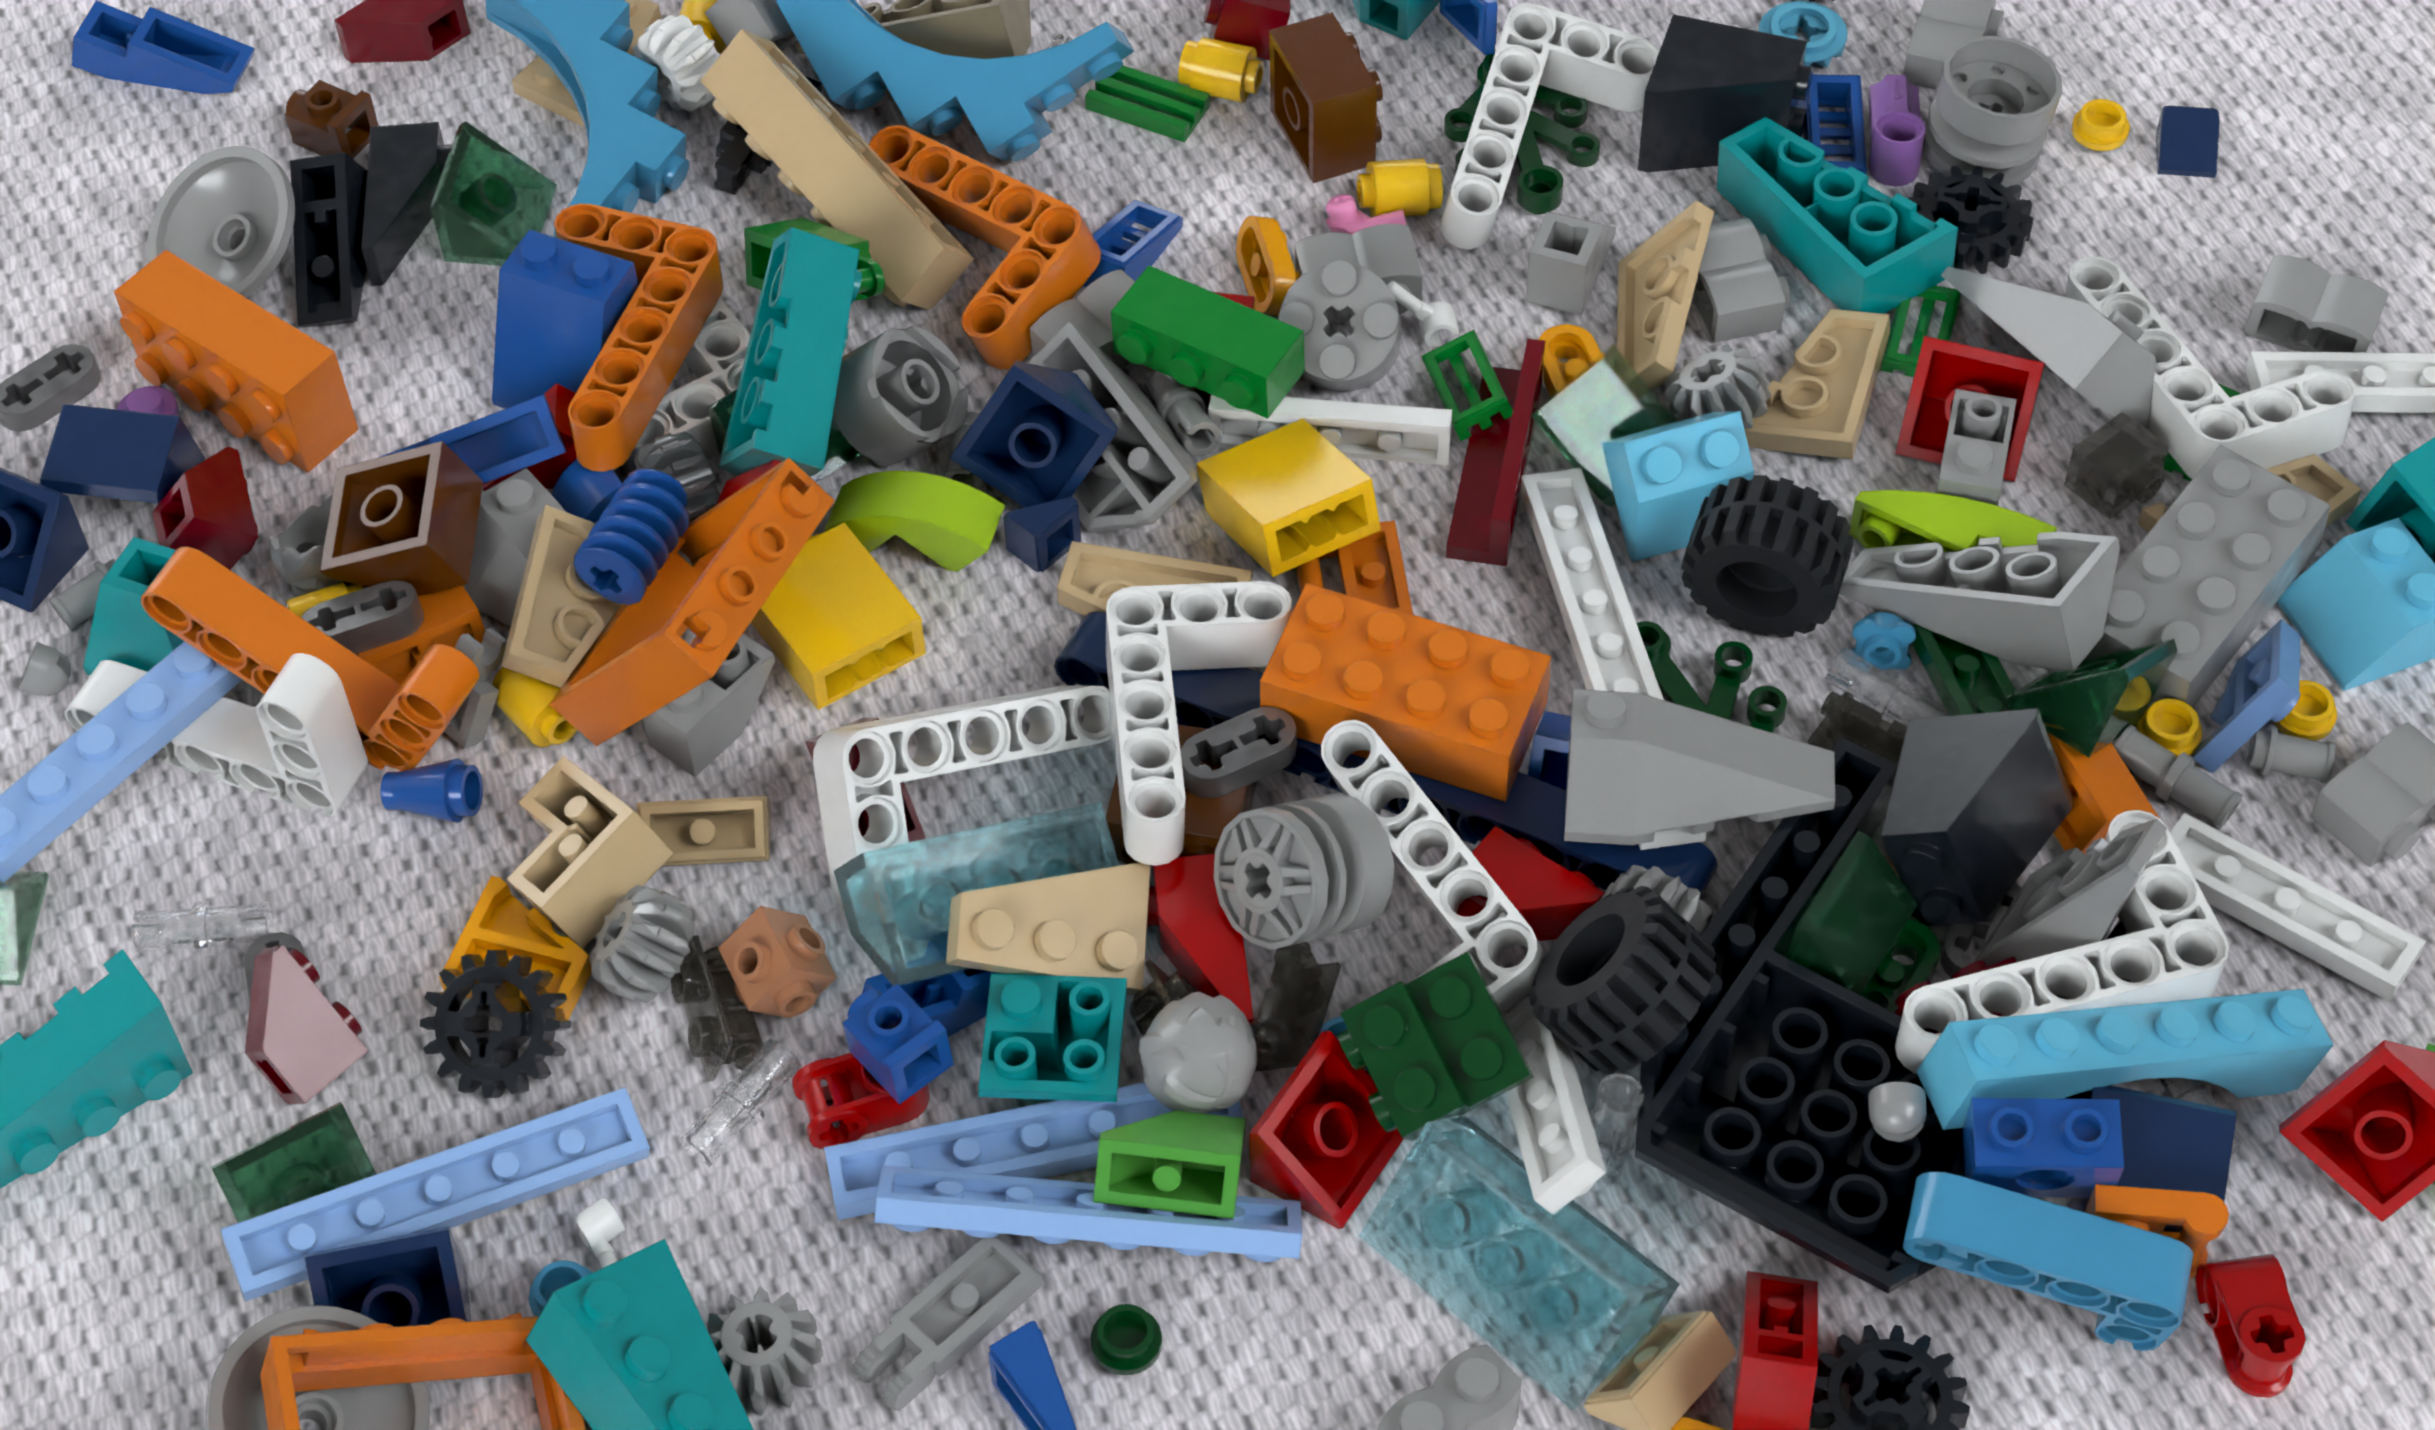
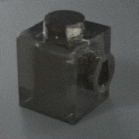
M2121 412L2073 448L2064 486L2111 520L2136 500L2144 504L2156 495L2165 480V474L2162 473L2169 446L2160 440L2150 429L2142 427L2128 415Z

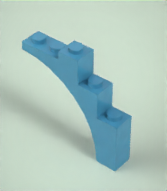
M486 0L487 19L522 40L552 68L571 94L585 126L588 141L587 163L576 194L568 207L583 203L632 213L639 198L656 204L668 188L675 191L681 186L689 170V160L686 159V134L654 118L661 102V95L657 93V67L627 53L633 39V30L630 29V3L624 0ZM554 227V237L557 238V236H556V231H555V227Z
M775 0L833 102L851 111L854 109L863 110L879 102L885 95L884 90L888 88L909 127L927 136L931 134L935 136L942 135L951 131L961 123L963 119L961 115L965 113L987 152L1003 161L1009 159L1013 162L1020 161L1036 152L1041 146L1039 141L1052 133L1042 113L1046 110L1053 112L1065 107L1075 99V91L1092 79L1100 81L1115 74L1123 66L1122 60L1135 52L1124 32L1105 22L1070 42L1028 55L991 59L943 55L907 43L892 34L870 15L857 0Z

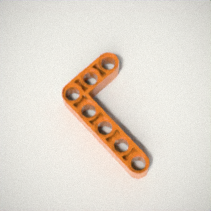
M894 125L880 130L872 137L868 145L936 218L1008 253L966 306L962 314L961 324L964 332L988 365L997 369H1010L1015 361L1022 362L1032 351L1031 326L1051 308L1073 299L1095 271L1101 259V250L1079 211L1073 206L908 127Z
M580 203L563 209L556 216L554 226L557 238L634 262L639 284L568 408L578 462L584 468L591 471L605 472L620 467L630 457L720 298L724 286L717 241L710 231L603 206Z
M179 547L142 594L140 600L143 609L154 621L263 694L267 692L293 654H309L328 664L342 681L368 758V763L380 770H383L385 765L400 770V772L414 769L447 728L478 682L480 676L476 665L464 653L451 646L433 644L427 649L404 682L399 684L207 554L191 547Z

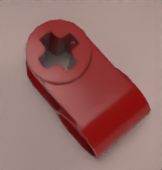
M851 1052L835 1058H825L811 1062L798 1070L792 1078L794 1094L799 1100L804 1101L810 1123L807 1126L809 1142L813 1147L823 1150L824 1147L857 1141L863 1135L910 1122L918 1118L927 1109L930 1100L929 1086L927 1084L899 1105ZM822 1079L826 1080L828 1085L821 1087L820 1081ZM832 1102L833 1105L828 1106L827 1103ZM839 1121L840 1126L835 1128L833 1122Z
M2265 1254L2199 1264L2195 1276L2197 1297L2200 1304L2207 1303L2210 1313L2203 1315L2209 1327H2212L2231 1380L2244 1393L2255 1397L2270 1398L2281 1394L2289 1386L2293 1375L2292 1364L2301 1356L2306 1339L2304 1329L2299 1322L2290 1299L2286 1278L2278 1259L2273 1254Z

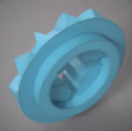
M1807 1L1787 2L1770 9L1760 21L1758 32L1798 39L1795 33L1798 32V27H1802L1803 33H1806V37L1809 39L1804 65L1810 66L1815 62L1827 68L1832 57H1842L1848 36L1847 27L1843 19L1826 6Z

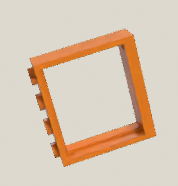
M788 457L690 522L683 536L679 537V542L672 553L668 554V559L662 568L657 570V576L651 585L647 586V591L640 602L631 605L622 604L549 705L595 746H598L712 678L835 500ZM680 550L683 554H685L691 560L690 563L692 565H690L677 552ZM687 628L696 634L690 645L681 638Z
M517 1313L503 1319L470 1322L459 1318H446L430 1325L393 1327L389 1324L376 1323L364 1326L358 1330L323 1333L313 1329H304L303 1334L271 1336L260 1373L268 1430H301L295 1392L523 1373L531 1374L542 1430L586 1429L581 1413L526 1341L539 1316L522 1318L521 1313Z

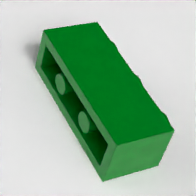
M1148 265L1110 311L1115 353L1123 356L1131 363L1145 365L1174 378L1184 386L1198 388L1225 400L1235 408L1246 409L1267 419L1305 372L1303 330Z

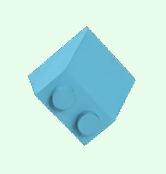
M1740 411L1712 412L1601 442L1627 552L1632 562L1686 548L1701 504L1705 497L1710 496L1711 490L1719 484L1728 486L1729 480L1733 478L1743 477L1747 480H1752L1754 476V468Z
M2399 518L2343 537L2296 578L2277 601L2278 605L2343 691L2435 658V563Z

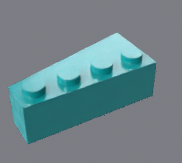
M123 949L103 964L109 974L84 994L75 986L54 1002L53 1006L58 1014L31 1036L25 1037L20 1032H16L0 1045V1189L24 1174H34L45 1170L54 1163L59 1153L86 1137H96L105 1134L118 1123L121 1116L148 1100H159L167 1097L177 1089L181 1080L193 1074L161 1001Z

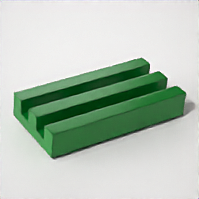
M1124 65L1110 77L1095 81L1096 90L1089 89L1085 95V107L1087 110L1184 143L1210 107L1208 93Z
M1934 285L1917 295L1924 299L1909 355L1898 353L1911 297L1902 301L1896 307L1881 371L1893 373V369L1905 371V376L1914 377L1923 338L1927 336L1935 300L1947 302L1938 339L1950 341L1961 293L1957 289Z
M1475 330L1421 356L1444 408L1452 410V425L1460 441L1471 437L1468 428L1479 423L1482 431L1493 426L1490 417L1501 412L1504 420L1512 416L1513 409ZM1469 348L1493 396L1483 402L1460 355L1461 352ZM1449 359L1471 408L1460 412L1439 366V363Z

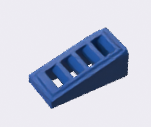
M1440 0L1439 12L1484 55L1495 54L1497 0Z
M1813 74L1806 101L1799 100V107L1807 109L1803 139L1824 150L1827 156H1851L1852 161H1828L1833 165L1846 169L1852 166L1867 174L1861 75ZM1818 107L1844 108L1845 112L1819 111ZM1819 123L1847 124V128L1820 127ZM1820 139L1849 140V145L1821 144Z
M1133 200L1092 234L1101 250V259L1097 268L1084 283L1083 287L1086 288L1101 276L1115 270H1123L1130 278L1136 281L1148 265L1152 266L1181 230L1183 227V217L1147 203ZM1135 222L1152 230L1148 233L1131 226ZM1122 237L1129 239L1133 242H1136V244L1123 240Z
M1036 1321L1028 1322L989 1346L990 1352L988 1354L992 1383L1026 1430H1077L1042 1330L1038 1328Z

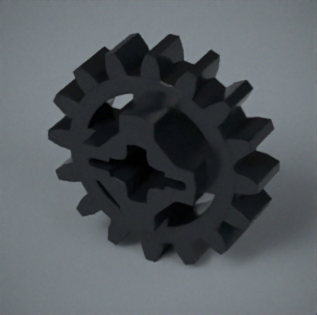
M1956 165L1951 166L1949 177L1945 178L1940 173L1933 171L1929 175L1928 185L1920 182L1914 185L1913 196L1908 197V199L1917 204L1916 212L1934 223L1942 218L1958 227L1954 268L1964 270L1966 264L1974 265L1980 274H1985L1988 262L1993 261L1997 266L2005 268L2008 266L2010 255L2021 257L2023 254L2025 242L2030 239L2034 220L2030 216L2032 202L2031 200H2020L2022 187L2019 184L2004 187L2002 185L2004 174L1999 172L1989 179L1983 177L1982 167L1975 166L1971 174L1963 175L1961 169Z
M488 950L484 961L479 954H466L461 957L464 973L457 969H443L439 975L447 987L444 992H427L424 997L431 1005L437 1007L435 1016L420 1019V1027L435 1030L436 1036L435 1040L429 1042L423 1048L425 1055H443L445 1060L440 1065L437 1074L440 1078H450L461 1074L458 1091L462 1093H473L481 1085L484 1098H499L506 1088L511 1094L525 1093L529 1091L527 1075L534 1079H547L551 1075V1071L544 1061L546 1056H564L566 1049L560 1043L554 1041L555 1031L571 1028V1021L564 1018H556L555 1008L561 1006L567 1000L566 994L548 993L545 988L551 982L554 974L550 970H536L530 973L532 957L528 955H514L509 961L506 950ZM472 990V998L461 1008L464 999ZM520 990L527 998L531 1009L519 997ZM490 1017H501V1031L489 1029ZM531 1038L527 1049L518 1059V1050ZM461 1041L470 1049L471 1057L465 1051Z
M1867 1325L1864 1326L1860 1344L1856 1345L1852 1339L1842 1334L1837 1337L1834 1355L1822 1352L1819 1356L1818 1377H1816L1813 1396L1814 1405H1812L1809 1424L1811 1428H1828L1827 1430H1960L1965 1428L1970 1412V1406L1961 1402L1963 1401L1968 1384L1966 1378H1948L1954 1360L1950 1353L1939 1355L1936 1358H1932L1928 1354L1931 1341L1929 1336L1924 1334L1912 1345L1904 1342L1902 1326L1894 1325L1889 1339H1879L1873 1326ZM1846 1381L1850 1385L1849 1393L1852 1398L1850 1406L1844 1409L1840 1398V1389ZM1930 1397L1933 1399L1936 1410V1419L1932 1425L1927 1421L1929 1410L1925 1407V1402Z

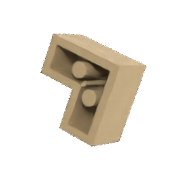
M563 755L518 802L547 832L548 836L506 880L534 908L544 915L553 926L566 937H569L581 949H584L595 935L601 931L605 923V915H610L617 899L627 895L628 891L636 885L643 886L674 853L632 808Z

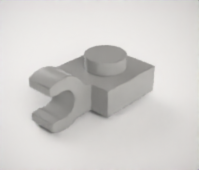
M492 628L485 630L481 644L466 633L460 636L455 646V649L464 653L473 661L480 674L478 682L444 730L447 735L463 748L477 745L485 738L499 690L490 684L487 679L501 665L507 640Z

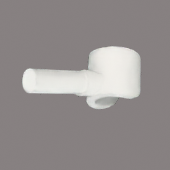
M1395 281L1388 283L1387 286L1395 300L1411 311L1412 315L1421 320L1424 340L1429 347L1441 346L1438 333L1440 329L1450 330L1455 335L1459 334L1455 311L1449 303L1433 302L1427 304L1423 300L1420 301Z
M602 1198L581 1211L577 1217L580 1238L589 1251L594 1253L601 1269L617 1262L614 1250L608 1242L625 1232L624 1225L615 1209L607 1199Z

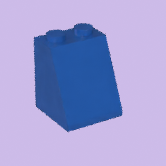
M529 229L499 269L492 387L493 405L505 409L545 394L556 383L575 393L577 392L639 286L634 262Z

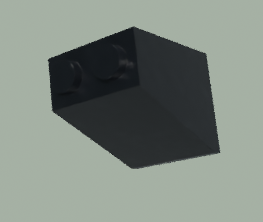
M1673 14L1645 89L1638 170L1659 172L1718 166L1719 141L1764 117L1802 137L1807 109L1798 107L1799 100L1806 101L1813 75V67L1804 65L1807 41Z
M2038 708L1910 719L1908 721L1881 837L1920 923L1924 925H1950L1954 923L1985 922L2072 810L2073 797Z

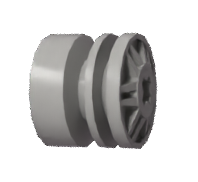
M1998 36L1970 38L1953 47L1944 60L1935 88L1936 97L1930 105L1928 118L1925 122L1926 130L1923 151L1929 162L1946 177L1950 176L1951 166L1956 165L1961 169L1963 175L1971 174L1975 166L1982 167L1983 177L1989 179L2000 172L2004 174L2002 184L2004 187L2017 185L2030 177L2039 161L2041 148L2047 138V129L2054 118L2062 95V78L2052 60L2033 46L2013 38Z
M1335 792L1239 813L1224 827L1216 846L1213 877L1219 904L1232 927L1251 944L1272 950L1370 925L1383 913L1393 891L1395 864L1389 837L1376 814L1359 799Z

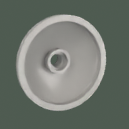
M225 147L198 158L173 180L156 207L147 238L148 263L163 251L168 250L247 298L271 277L282 261L290 243L295 220V199L286 173L273 159L258 150L248 147Z
M332 1306L291 1308L257 1322L230 1346L214 1373L206 1402L207 1430H268L260 1373L271 1336L303 1334L304 1329H313L320 1333L358 1330L378 1322L360 1313ZM425 1381L295 1392L299 1421L303 1419L313 1420L318 1423L321 1430H429L430 1405Z

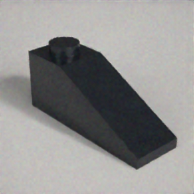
M439 122L370 127L361 249L372 286H380L386 283L446 200L447 179L457 177L455 149L453 144L444 145Z
M345 152L290 160L291 186L295 199L293 236L297 324L302 328L357 321L367 270L361 249L367 170Z

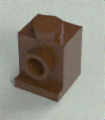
M321 80L316 82L308 91L296 90L290 96L286 105L285 117L293 143L321 156L345 152L354 159L369 144L370 127L379 126L369 93L361 90L357 95H354ZM348 127L351 130L346 134L345 129Z

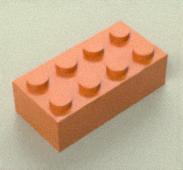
M163 251L114 291L123 316L120 318V324L124 332L132 340L137 354L135 365L141 375L154 386H160L165 383L176 390L180 398L192 410L201 412L206 409L219 418L223 426L237 438H243L245 435L253 438L261 444L264 451L275 462L284 465L289 461L309 473L359 430L335 351L170 251Z
M1306 583L1260 679V707H1276L1286 711L1294 719L1297 738L1320 745L1325 734L1334 725L1347 720L1364 722L1375 730L1406 771L1506 802L1548 702L1552 656ZM1357 750L1351 754L1368 759L1370 751Z

